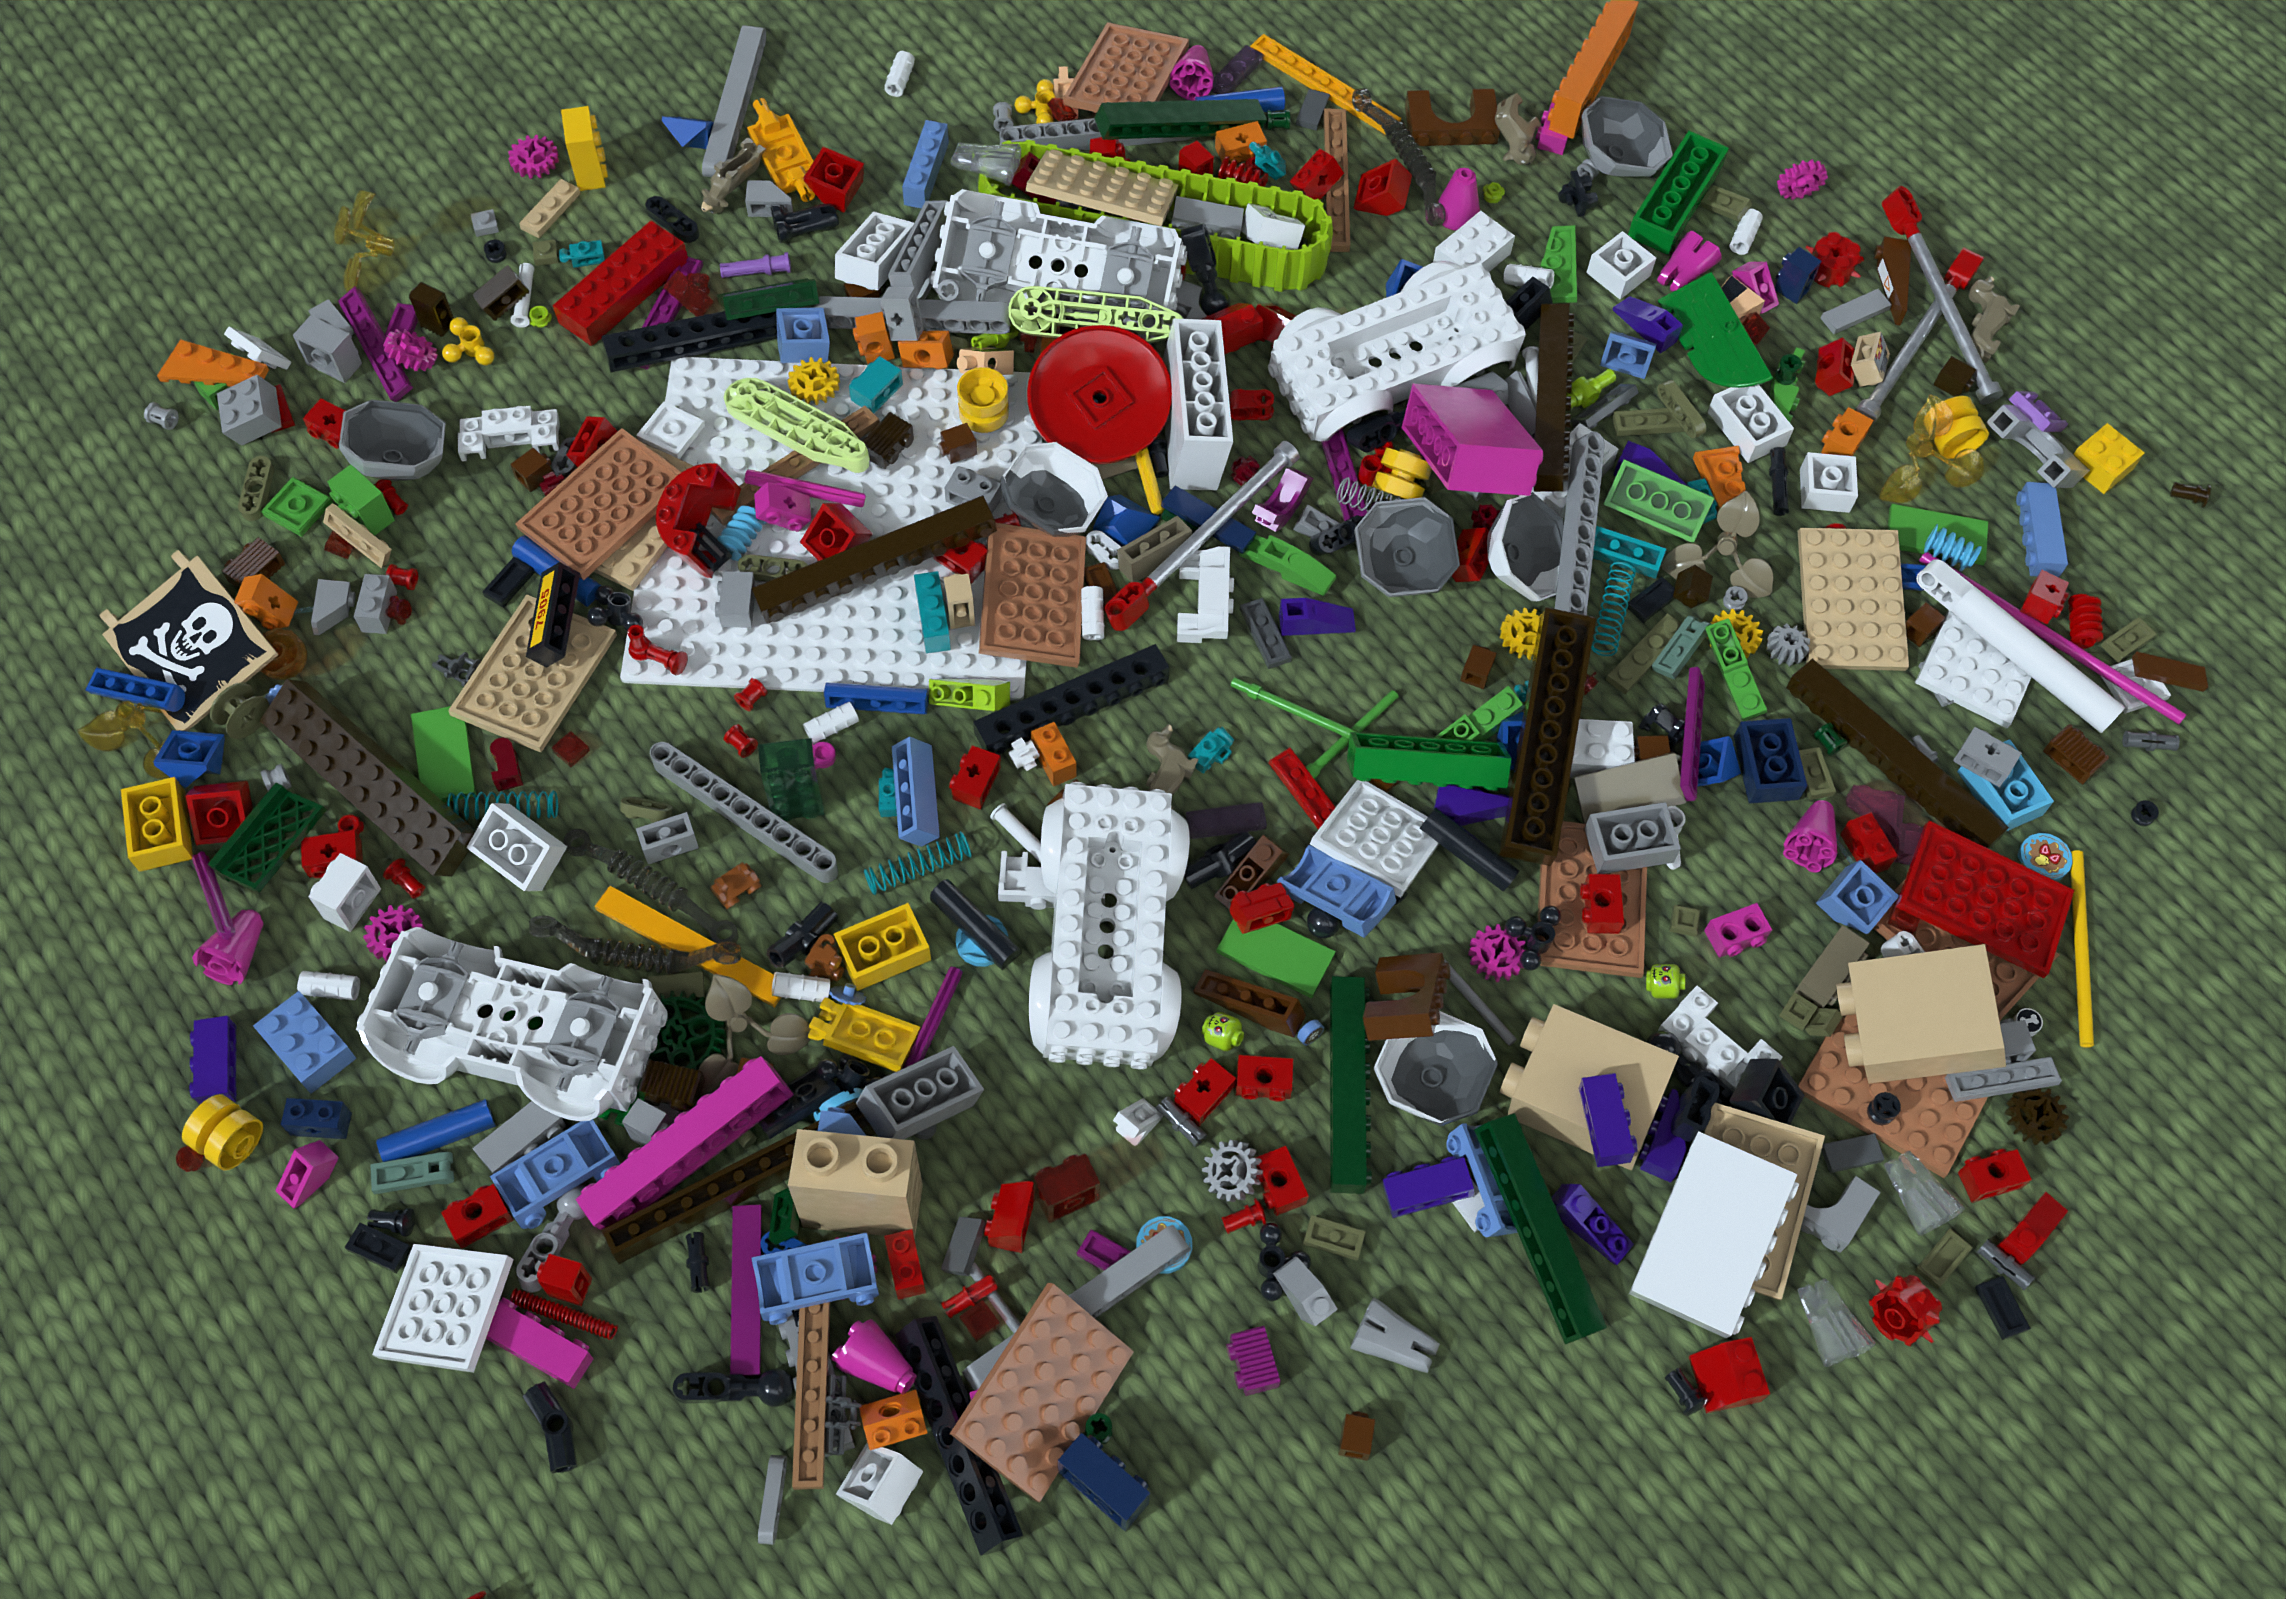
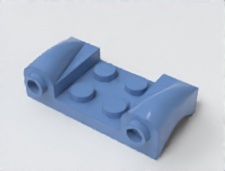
M1311 845L1307 846L1297 867L1290 874L1277 880L1278 883L1283 885L1286 894L1292 900L1300 904L1305 900L1342 920L1343 927L1363 938L1375 928L1396 903L1394 888L1342 861L1332 858Z
M592 1119L590 1121L578 1122L490 1177L522 1229H534L543 1222L546 1216L544 1206L593 1176L598 1182L604 1177L605 1172L609 1168L620 1165V1162Z
M1462 1123L1449 1133L1446 1145L1448 1151L1453 1156H1456L1457 1159L1467 1158L1485 1206L1477 1212L1475 1220L1477 1229L1485 1237L1518 1233L1474 1129L1481 1125L1470 1126Z
M867 1232L752 1257L759 1296L760 1314L763 1320L769 1321L771 1325L785 1323L787 1317L792 1315V1310L849 1298L851 1302H856L857 1305L863 1306L873 1303L874 1298L879 1296Z

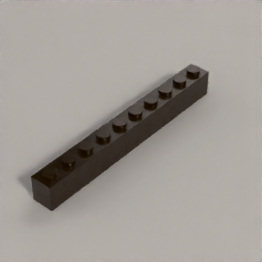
M1570 303L1541 304L1535 441L1543 450V461L1539 464L1534 492L1563 491L1564 481H1569V467H1564V463H1569V449H1565V446H1570V431H1566V428H1570L1571 414H1566V411H1571V396H1567V394H1572V379H1568V377H1572V362H1568V360H1573V346H1569V344L1574 342V329H1569V327H1574V313H1570Z
M984 495L760 584L753 587L752 591L766 624L777 622L788 615L802 612L815 604L825 603L830 598L849 593L853 589L865 584H872L877 579L887 575H894L907 567L919 565L924 560L934 556H941L946 553L947 549L963 547L972 540L988 537L997 531L995 519Z
M1813 658L1792 675L1786 687L1792 696L1802 701L1813 714L1818 715L1826 723L1831 722L1835 732L1845 738L1852 748L1857 749L1864 755L1870 764L1879 768L1891 782L1896 783L1902 788L1909 798L1918 802L1930 816L1935 817L1946 829L1988 849L2000 840L2009 828Z
M856 1102L843 1108L845 1113L853 1117L866 1136L876 1134ZM819 1121L802 1130L818 1131ZM797 1132L602 1229L601 1231L618 1264L788 1179Z

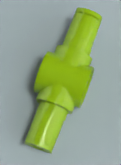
M1011 322L1008 333L980 334L971 339V344L973 347L977 346L976 348H986L989 346L1000 349L1005 348L1010 339L1018 336L1020 331Z
M1609 368L1595 378L1590 377L1586 379L1583 376L1576 379L1572 383V394H1567V396H1571V408L1581 405L1587 408L1597 401L1601 390L1616 381L1614 371Z

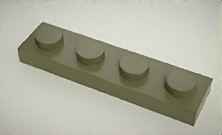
M1667 613L1608 674L1606 681L1626 695L1652 668V664L1682 623Z

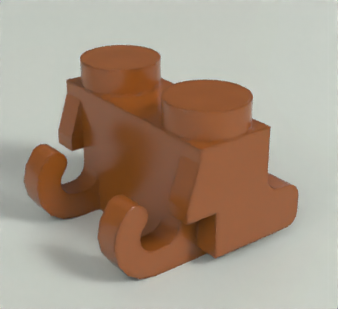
M741 862L721 877L715 879V884L710 887V890L719 899L721 904L726 909H729L740 901L739 895L745 891L750 895L761 888L762 885L749 865Z
M829 934L821 935L811 948L810 953L805 959V964L812 969L809 976L828 978L831 982L833 980L838 982L841 979L845 968L840 966L842 957L837 955L836 948L832 946L835 944L833 936ZM825 941H828L831 944H826V946L824 947L822 946V944Z

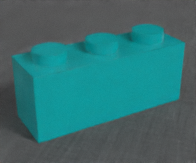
M1596 526L1593 559L1609 564L1626 562L1636 569V573L1654 579L1657 578L1666 548ZM1615 564V566L1632 571V569L1626 565Z
M939 571L914 574L915 591L926 654L951 650Z

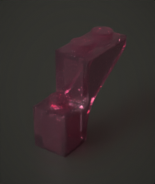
M1853 785L1846 796V805L1860 816L1872 812L1898 855L1894 862L1910 865L1924 827H1919V825L1914 823H1902L1905 796L1898 795L1892 791L1871 789L1865 785Z

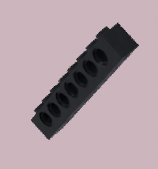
M725 311L603 335L602 342L610 372H616L777 339L776 312L727 320Z
M1154 644L973 721L974 734L982 749L1000 755L1012 747L1011 743L1020 738L1025 743L1031 739V731L1052 722H1055L1057 727L1070 725L1076 719L1083 716H1091L1104 707L1115 706L1125 698L1138 696L1148 688L1163 685L1169 680L1170 667L1158 646ZM1137 672H1144L1146 674L1140 675ZM1120 681L1123 684H1115L1114 682ZM1093 691H1099V692H1101V693H1099V694H1093V693H1091V692H1093ZM1070 701H1077L1078 703H1076V704H1071V703H1069V702H1070ZM1052 710L1055 713L1049 714L1046 711ZM1025 720L1032 721L1031 723H1023ZM1002 730L1009 731L1008 733H1000Z
M937 1316L914 1319L895 1334L903 1357L913 1368V1373L917 1375L914 1382L916 1391L980 1556L1002 1551L1024 1535L999 1472L950 1434L969 1405L970 1399Z

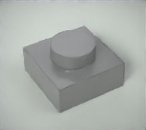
M493 209L471 214L476 237L499 232Z

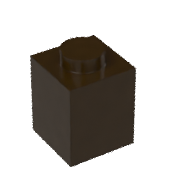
M1951 356L1941 369L1933 385L1954 397L1960 396L1963 391L1968 393L1975 380L1972 377L1976 369Z
M1697 565L1679 572L1673 597L1689 608L1708 601L1713 576Z

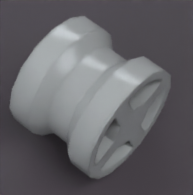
M282 764L276 765L273 770L265 769L261 771L262 779L268 791L275 783L283 785L285 789L292 787L288 774Z

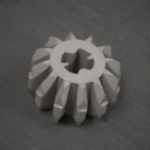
M1787 623L1783 627L1777 626L1767 638L1766 651L1771 652L1770 659L1777 658L1779 665L1786 662L1789 667L1793 663L1799 664L1809 652L1808 645L1810 644V639L1805 637L1806 631L1799 632L1797 625L1790 628Z

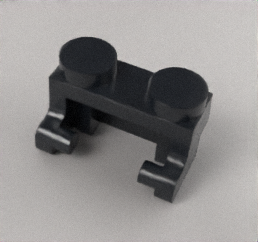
M1663 703L1655 705L1638 726L1641 730L1644 729L1649 732L1652 727L1648 724L1656 723L1668 732V740L1671 741L1669 742L1670 752L1684 739L1685 721L1683 719L1678 720L1673 716L1669 708Z

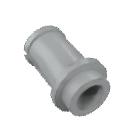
M1920 735L1912 738L1913 743L1909 741L1932 762L1936 763L1939 760L1937 757L1938 753L1932 751Z

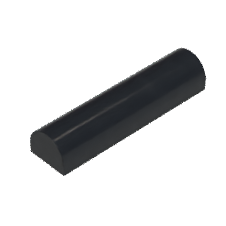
M1435 807L1419 828L1503 892L1520 871L1437 807Z
M949 879L941 881L932 890L930 900L1001 970L1005 969L1022 954V950Z

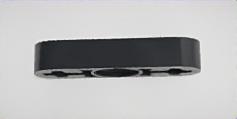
M653 196L647 199L645 206L647 214L651 219L684 243H692L698 239L699 231L696 222L660 196ZM669 217L678 218L675 222L666 221Z

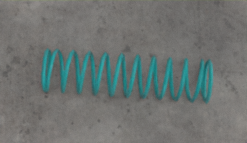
M1615 562L1609 568V579L1606 581L1608 586L1604 589L1606 594L1602 597L1604 602L1600 605L1602 610L1599 611L1600 618L1597 619L1599 625L1595 627L1597 633L1593 635L1595 641L1592 642L1591 649L1601 656H1613L1618 651V641L1621 638L1620 633L1623 630L1622 625L1625 621L1624 617L1626 616V609L1630 600L1629 594L1632 591L1631 586L1636 575V569L1626 562ZM1615 564L1626 565L1632 569L1633 574L1630 575L1625 571L1617 569L1612 570V566ZM1615 571H1617V572H1622V573H1625V574L1628 575V576H1621V575H1618V574H1616V573H1614V572H1615ZM1611 579L1616 582H1625L1628 587L1622 588L1617 585H1610L1608 582ZM1607 588L1623 590L1627 594L1621 596L1616 593H1608ZM1605 596L1622 598L1625 602L1607 601ZM1603 604L1619 605L1623 610L1605 609ZM1601 612L1617 613L1621 618L1603 617ZM1599 620L1615 621L1619 626L1612 627L1600 624ZM1597 628L1613 629L1617 634L1611 635L1599 632ZM1599 634L1612 637L1615 642L1597 640L1595 636ZM1595 643L1612 645L1614 649L1604 651L1595 648L1593 645ZM1615 651V652L1612 653V654H1602V653H1599V652L1608 653V652Z
M554 790L549 794V797L545 791L540 792L539 796L535 791H531L529 796L524 791H521L518 797L514 791H511L508 797L503 791L498 796L491 791L487 797L484 792H480L477 797L473 792H470L467 797L463 792H460L457 797L450 792L447 798V806H449L450 796L452 795L453 811L459 815L457 802L459 796L463 795L465 800L464 817L468 820V799L472 794L475 799V819L478 820V800L481 794L485 798L486 814L489 809L488 801L491 794L494 795L496 803H499V798L503 794L506 804H509L510 796L514 794L516 809L520 811L519 800L523 793L527 802L526 816L530 818L529 802L532 793H534L537 800L536 813L539 819L541 816L540 799L542 793H544L547 799V817L550 818L552 815L555 819L558 814V796ZM554 794H555V801H556L555 816H554V812H553V795H554Z
M960 831L959 839L958 834L955 833L961 859L955 853L948 837L945 838L951 856V863L945 856L939 841H936L942 866L937 862L930 846L926 845L932 870L926 863L920 849L917 848L922 873L916 866L910 852H908L913 877L909 874L901 857L898 855L903 881L889 859L888 862L894 885L889 880L881 863L878 865L884 888L879 883L872 867H869L871 877L867 869H864V874L872 894L876 895L877 893L876 883L885 892L887 887L886 880L895 888V875L901 883L905 884V872L910 879L914 880L915 869L919 875H925L924 865L933 873L934 862L941 869L944 867V859L948 864L953 865V854L959 861L963 860V852L971 858V850L965 835Z

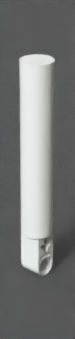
M1938 559L1932 560L1918 573L1917 583L1922 589L2100 733L2126 708L1945 562Z

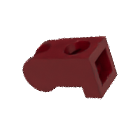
M504 737L495 739L490 745V752L498 768V771L491 772L497 791L523 786L519 761L512 742Z

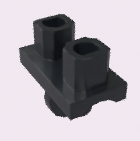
M1575 170L1570 172L1572 179L1568 184L1562 186L1558 199L1561 203H1567L1569 206L1574 205L1577 216L1581 217L1585 215L1586 209L1597 206L1598 196L1596 192H1585L1591 191L1592 181L1590 175L1579 176L1578 171Z

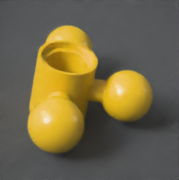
M1043 79L1038 82L1035 101H1031L1027 96H1019L1015 100V109L1021 114H1026L1031 109H1035L1037 116L1036 124L1054 122L1055 95L1053 93L1054 86L1050 80Z
M456 317L450 322L451 332L459 336L461 343L444 346L442 355L446 361L451 363L460 360L463 351L466 355L475 357L481 365H490L494 361L495 355L493 350L485 346L480 330L476 326L469 325L461 317Z

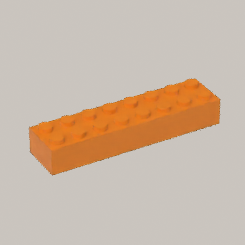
M1611 0L1605 3L1603 12L1599 14L1595 26H1592L1588 39L1585 38L1581 51L1577 52L1574 64L1570 65L1567 76L1563 77L1559 90H1556L1553 95L1552 103L1555 105L1554 108H1551L1547 119L1550 121L1549 130L1574 139L1582 124L1583 111L1595 101L1630 37L1639 4L1638 1Z

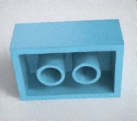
M2010 739L2003 742L2013 746L2014 749L2017 750V748ZM2020 755L2009 776L2000 787L1962 766L1957 771L1976 800L2009 827L2007 831L2043 816L2054 802L2022 755Z

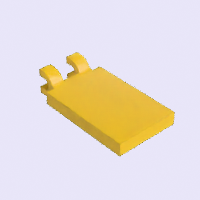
M824 997L820 1004L822 1010L819 1018L813 1017L809 1024L811 1030L808 1038L813 1040L824 1039V1046L897 1072L902 1070L921 1027L862 1005L853 1006L844 1003L840 1005Z

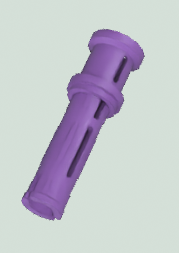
M788 252L778 256L767 254L763 258L755 260L720 263L722 278L765 273L770 276L772 273L783 271L791 273V262Z

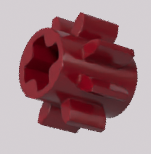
M1250 455L1246 459L1240 456L1231 465V471H1233L1231 476L1235 482L1242 486L1259 471L1260 465Z
M552 471L542 476L544 482L539 483L546 497L564 480L562 474L556 476Z
M1480 504L1478 511L1472 512L1471 519L1474 520L1472 528H1487L1490 531L1500 510H1496L1492 504Z

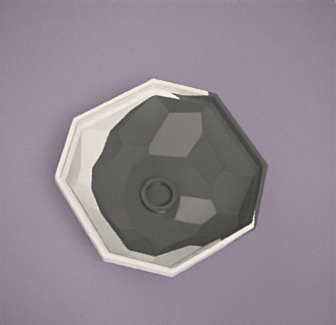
M1057 442L1024 445L1001 478L1003 498L1009 509L1027 523L1053 537H1070L1085 532L1108 497L1098 468Z
M1534 492L1530 496L1522 495L1505 502L1488 533L1487 552L1488 561L1494 574L1529 600L1537 602L1552 597L1557 592L1564 520Z
M1439 1011L1440 1024L1436 1025L1434 1036L1386 1039L1374 1070L1389 1104L1441 1127L1478 1113L1498 1063L1481 1028Z

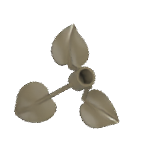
M1744 491L1737 497L1727 501L1719 509L1717 521L1724 532L1719 535L1718 543L1713 545V548L1707 554L1702 556V549L1698 544L1683 543L1672 549L1665 556L1661 564L1662 569L1675 579H1677L1679 572L1693 565H1697L1705 571L1706 565L1703 560H1707L1718 550L1722 555H1733L1739 568L1730 576L1732 586L1743 588L1747 592L1748 597L1752 598L1770 595L1773 585V571L1770 565L1760 558L1748 559L1742 565L1736 551L1738 543L1736 534L1742 537H1749L1759 526V511L1751 494L1748 491Z
M714 974L706 997L705 1008L711 1018L725 1021L727 1024L725 1030L727 1033L728 1055L725 1058L723 1055L716 1053L703 1061L699 1071L703 1073L705 1083L700 1095L712 1094L720 1087L723 1080L736 1075L739 1065L731 1061L733 1059L732 1032H742L746 1029L747 1025H751L765 1037H770L767 1042V1048L770 1052L777 1055H790L802 1049L809 1042L808 1034L811 1028H809L807 1021L800 1015L786 1013L773 1020L770 1026L771 1032L766 1031L745 1013L752 1003V995L748 988L733 978Z

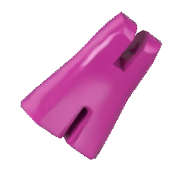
M1694 231L1687 232L1678 243L1669 261L1661 270L1657 278L1658 283L1666 286L1674 279L1670 286L1672 292L1691 283L1698 276L1720 262L1722 257L1719 247L1710 241H1706L1702 245V236Z

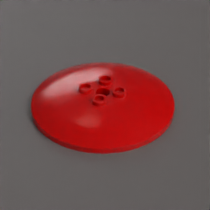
M1091 325L1077 328L1061 335L1042 351L1030 373L1027 400L1032 421L1041 437L1047 443L1057 442L1091 464H1109L1135 456L1157 438L1166 424L1170 413L1172 387L1168 370L1162 358L1143 338L1119 327ZM1101 393L1107 399L1099 404L1093 400V397Z

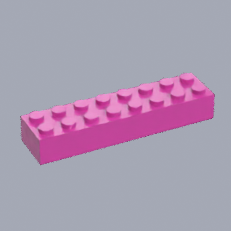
M762 1056L753 1058L743 1066V1070L738 1074L723 1080L720 1088L712 1094L709 1093L701 1097L697 1105L689 1112L685 1111L679 1114L674 1119V1123L667 1129L657 1131L651 1137V1141L645 1146L631 1151L628 1159L623 1163L609 1168L601 1180L586 1186L581 1191V1195L575 1200L592 1225L602 1230L657 1202L794 1094L777 1071Z

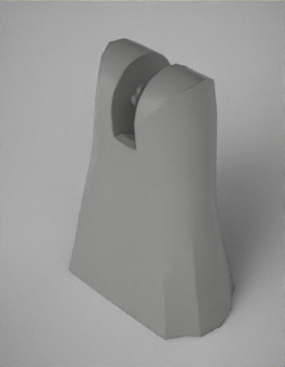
M1373 1297L1351 1343L1350 1349L1428 1373L1432 1360L1413 1349L1416 1348L1429 1355H1436L1440 1344L1434 1338L1407 1322L1380 1300Z

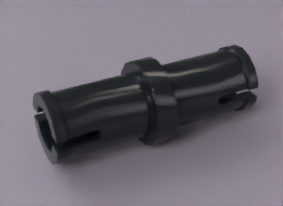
M693 1232L694 1238H692L691 1233L685 1236L688 1249L686 1267L690 1269L691 1292L702 1293L701 1287L704 1288L705 1292L710 1289L707 1273L709 1257L705 1254L704 1233Z

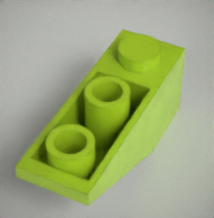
M929 679V704L987 711L1001 710L1010 706V681L990 679Z

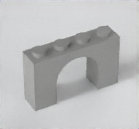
M2002 405L1986 422L2001 438L2013 439L2036 455L2044 464L2037 472L2053 488H2073L2090 471L2050 432H2042L2015 405Z
M1855 1176L1834 1206L1814 1208L1807 1205L1800 1230L1820 1239L1822 1244L1828 1249L1837 1250L1841 1253L1849 1245L1879 1196L1880 1191Z

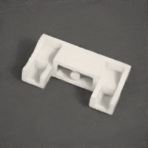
M517 406L514 408L482 411V417L460 419L458 453L461 461H467V454L479 453L481 459H486V445L487 448L532 444V447L539 453V446L552 445L554 452L558 451L560 421L557 409L532 412L531 406Z
M1218 546L1208 550H1197L1180 566L1179 579L1199 580L1198 614L1178 613L1177 642L1202 643V638L1227 639L1228 613L1233 614V599L1229 598V592L1234 590V578L1229 577L1230 547Z
M1007 851L1001 852L999 901L1025 902V907H1031L1036 910H1042L1046 907L1054 908L1055 894L1044 886L1042 867H1028V852H1023L1022 857H1008ZM1105 895L1101 898L1103 905H1105Z
M1696 986L1658 1029V1031H1669L1678 1038L1681 1051L1687 1060L1695 1062L1704 1071L1714 1073L1734 1092L1750 1059H1779V1061L1782 1059L1783 1056L1762 1039L1747 1053L1706 1019L1715 1009L1718 1002L1700 987Z

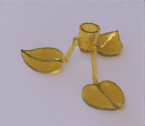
M363 190L357 193L352 208V217L354 218L353 229L359 230L361 228L371 235H365L348 228L351 214L346 206L340 208L338 221L334 229V241L336 244L341 245L344 242L347 232L366 239V248L371 251L355 253L353 258H349L343 276L346 292L350 291L354 286L357 287L361 270V257H378V254L391 256L394 250L393 238L379 234L362 224L366 211L376 195L375 193Z
M1929 395L1926 403L1914 420L1913 428L1915 433L1909 436L1906 441V447L1911 451L1909 456L1912 457L1914 467L1910 464L1898 467L1884 484L1879 496L1881 500L1906 503L1914 499L1922 487V480L1917 476L1920 473L1917 457L1924 458L1930 454L1950 465L1945 473V478L1947 482L1955 487L1970 486L1982 477L1984 461L1978 451L1964 449L1956 454L1952 462L1933 450V445L1929 440H1933L1935 435H1945L1953 423L1951 409L1940 398Z
M124 701L116 707L115 711L111 710L101 713L90 723L77 730L82 739L93 748L100 751H112L124 743V731H127L129 728L139 729L156 747L149 750L143 760L144 770L156 779L170 778L154 766L153 762L165 741L160 745L143 727L146 721L143 711L163 713L160 709L143 706L141 703H138L136 706L130 701Z

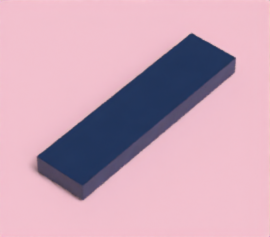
M1176 485L1161 502V507L1197 528L1217 511L1216 508ZM1230 518L1212 537L1243 554L1256 537V532Z

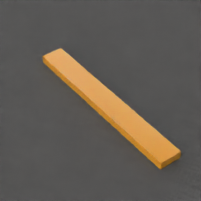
M1261 35L1250 45V52L1310 89L1330 94L1329 100L1346 109V111L1386 136L1401 124V117L1267 35Z
M612 886L608 887L595 905V909L598 912L704 970L741 982L748 988L752 996L774 1008L782 998L772 996L774 974Z

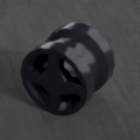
M1879 1093L1869 1103L1867 1115L1877 1125H1888L1899 1114L1901 1110L1900 1101L1891 1093Z

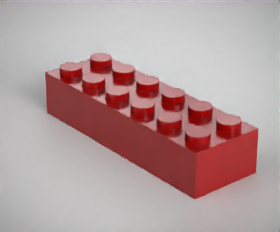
M649 221L552 305L558 323L590 346H593L603 335L607 334L666 282L678 266L683 267L687 263L688 255L684 242L653 221Z

